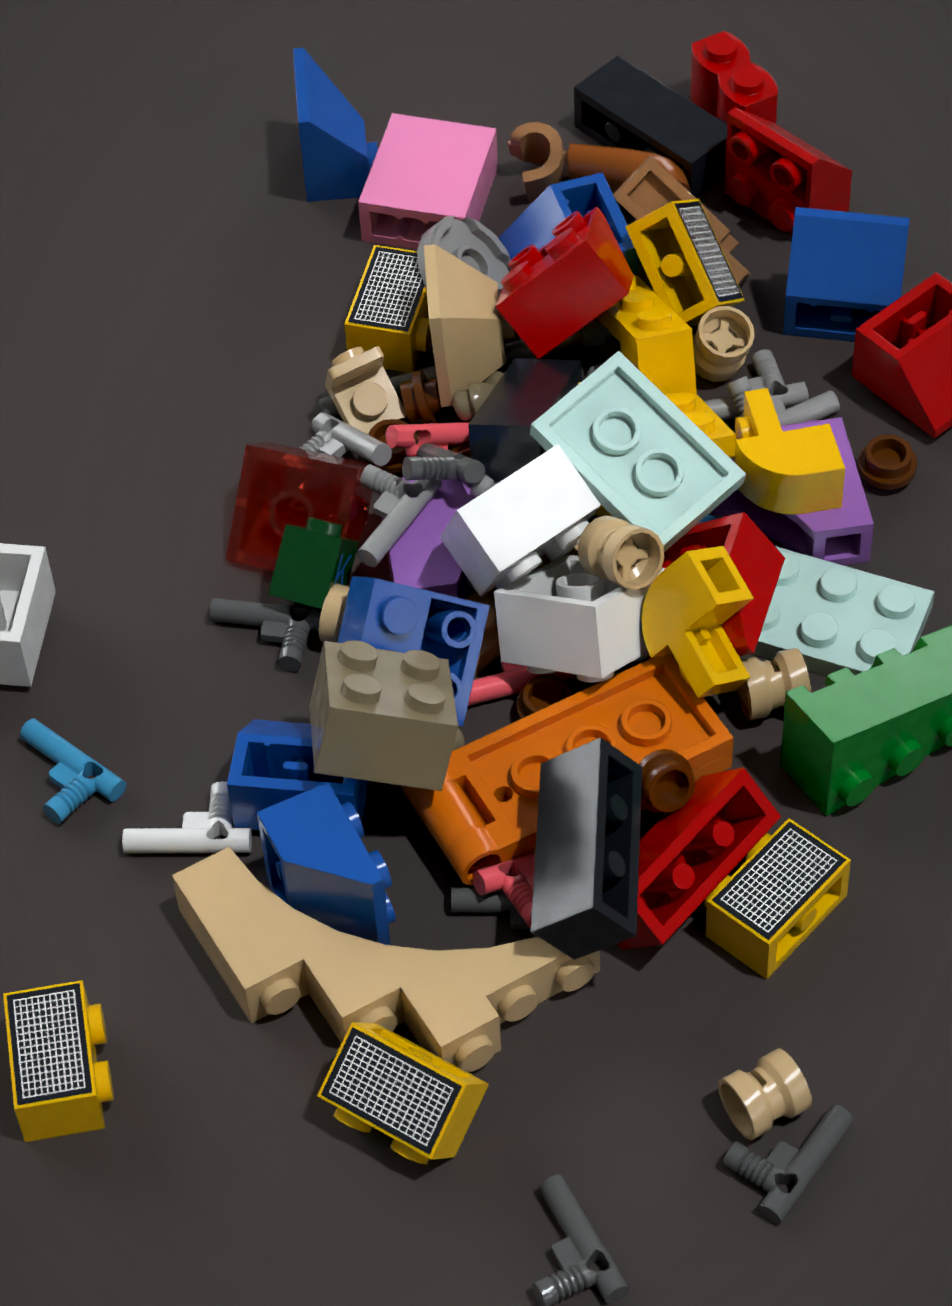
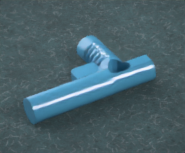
M32 718L23 725L20 731V738L57 764L49 771V778L61 790L43 805L45 814L54 823L60 824L70 813L74 812L79 805L83 804V801H86L95 792H98L111 802H115L123 795L127 783L119 776L38 720ZM89 776H97L95 778L88 779Z

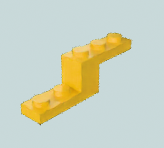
M634 275L629 294L596 318L620 342L621 353L729 458L735 457L736 434L697 395L692 328L639 276Z

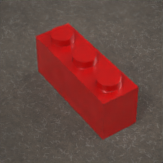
M744 767L701 776L695 782L694 792L690 800L679 810L667 812L640 840L636 936L617 943L620 949L663 945L781 818V815Z

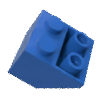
M603 172L549 185L499 236V240L507 249L512 260L529 245L534 244L539 250L555 238L551 233L552 230L570 214L579 211L583 217L595 207H598L604 214L633 275L638 276V254L625 228L627 223Z
M796 207L786 287L783 335L855 342L856 328L902 297L910 218Z
M352 576L337 643L352 640L362 641L376 649L402 653L410 650H422L438 658L448 659L458 726L463 727L490 605L377 578Z
M254 719L237 733L227 781L234 828L259 830L258 811L329 782L340 804L351 802L362 823L369 781L314 773L311 724Z
M329 782L258 811L257 818L267 880L272 892L293 909L337 931L384 945H391L389 924L394 923L396 917L390 899L385 892L386 888L392 886L391 876L380 852L374 850L368 853L361 841L364 838L363 826L351 802L340 804Z

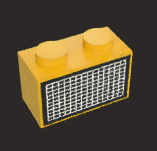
M699 199L671 201L625 227L654 292L689 326L699 325L701 318L708 310L718 306L734 307L745 301Z
M374 245L344 327L347 351L355 347H362L364 352L379 346L384 355V369L407 373L414 371L420 352H428L430 350L432 339L428 315L427 289L418 269L417 251Z
M788 818L772 836L766 833L748 852L745 863L731 877L727 875L706 897L704 902L705 907H707L706 937L767 980L847 896L851 860Z
M83 980L4 993L14 1109L24 1141L30 1142L104 1129L102 1102L114 1101V1093L108 1060L97 1062L95 1045L107 1043L101 1003L89 1005Z
M351 1022L317 1096L337 1107L334 1117L342 1123L366 1133H370L372 1127L393 1138L390 1148L396 1153L414 1162L427 1164L429 1159L454 1158L489 1084L379 1024Z

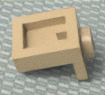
M379 346L364 352L362 347H355L340 354L331 362L333 367L327 370L325 387L343 422L368 435L371 428L380 421L387 419L407 421L405 408L383 367L384 355Z

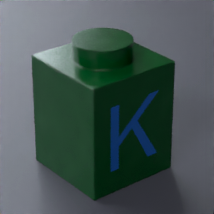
M308 517L306 527L286 524L268 595L322 609L325 598L334 584L348 586L359 541L342 537L343 525L314 517Z

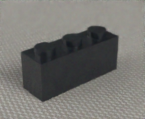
M616 56L574 87V127L601 145L651 152L671 159L684 172L690 186V193L696 199L725 177L727 123L695 105L683 94L673 91L651 77L645 70L637 68L620 56Z
M514 358L468 424L471 458L483 463L485 475L495 481H502L546 452L530 435L531 424L574 389L578 382L583 381L581 360Z
M601 737L541 763L531 933L574 960L635 937L637 930L642 766Z

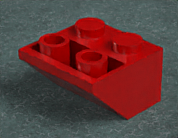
M736 107L728 112L725 194L729 195L736 203L748 207L773 223L776 228L790 235L793 233L796 207L849 211L852 170L768 119Z
M595 207L583 217L579 211L570 214L552 230L551 233L555 238L539 250L534 244H531L519 252L508 263V267L511 270L500 282L503 288L495 307L538 359L629 294L634 275L604 214L598 207Z
M937 272L856 328L852 365L853 378L934 439L952 426V283Z
M742 512L696 524L664 552L662 568H667L686 551L718 546L725 547L754 597L753 600L721 624L738 656L755 652L785 561L782 553L749 516Z

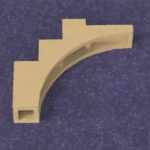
M230 847L172 875L180 913L250 1023L269 1014H281L293 1007L300 998L309 994L341 1044L351 1022L375 1023L390 1031H393L397 1025L405 1022L422 1048L466 1072H472L483 1067L492 1059L495 1053L501 1051V1023L505 1021L514 1022L526 1017L540 1002L563 990L570 992L579 989L595 973L600 971V950L574 960L539 937L490 948L435 951L384 945L337 931L293 909L253 876Z

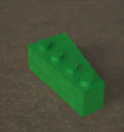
M952 625L920 637L913 651L906 655H902L895 648L876 655L870 669L854 675L847 667L833 672L826 677L825 684L827 687L811 693L804 685L785 692L780 767L827 817L845 805L855 806L861 803L872 793L876 786L896 774L898 776L909 774L920 765L924 757L944 745L952 746Z

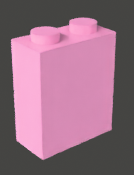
M392 113L358 201L362 241L417 250L422 235L445 217L455 216L454 219L461 221L468 217L480 221L498 169L496 128Z

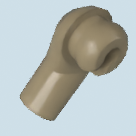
M495 371L483 382L468 384V389L459 390L454 393L452 402L459 419L463 421L472 420L504 374L503 372Z

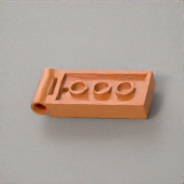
M669 654L653 657L608 680L597 683L452 751L442 791L402 785L401 788L461 881L470 886L474 885L472 879L474 871L535 853L541 763L601 737L638 764L644 757L656 750H674L685 757L690 763L696 782L703 775L723 772L732 767L734 737L704 697L697 698L692 687L681 676L679 664Z

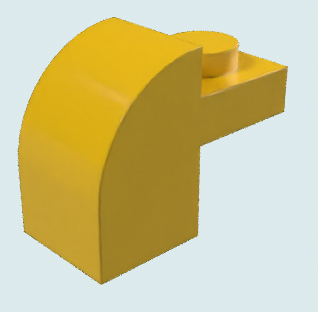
M768 388L745 391L743 417L735 419V463L746 473L744 483L739 487L742 494L759 507L781 514H806L841 508L845 466L830 423L782 431Z
M724 546L686 551L655 578L647 591L642 608V632L651 658L673 654L679 664L681 676L692 687L697 698L735 691L751 678L721 624L753 600L754 597Z

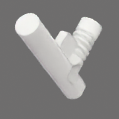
M221 781L211 786L209 812H186L183 815L182 828L124 829L122 845L124 853H217L227 847H230L234 853H251L252 833L251 828H232L233 818L227 782ZM220 835L226 837L225 839H214L215 837Z

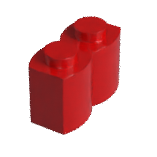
M722 31L692 43L690 95L695 105L714 117L724 120L726 123L728 112L736 107L776 124L778 100L776 82L765 69L751 62L750 53L739 38L729 32Z

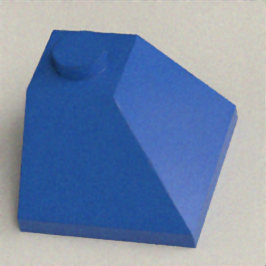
M294 48L298 126L307 202L360 198L378 152L377 141L366 142L364 119L304 48Z

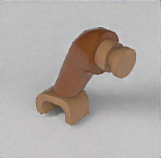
M529 122L516 127L511 134L510 141L507 142L510 155L524 162L543 165L538 169L522 172L529 202L535 201L549 185L602 172L612 194H614L649 155L690 192V186L684 172L671 159L656 153L570 143L568 151H564L558 132L550 125L541 122Z

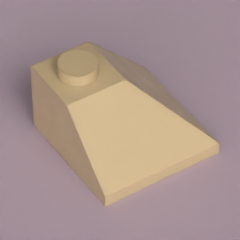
M436 244L424 245L429 324L441 407L453 406L452 397L456 391L468 389V384L483 382L506 363L504 339L515 338L514 329L495 307L499 298L498 283Z

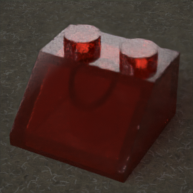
M269 441L246 444L226 561L274 571L285 525L306 527L308 517L343 525L342 537L359 541L367 523L373 492L360 485V477L365 467L371 463Z

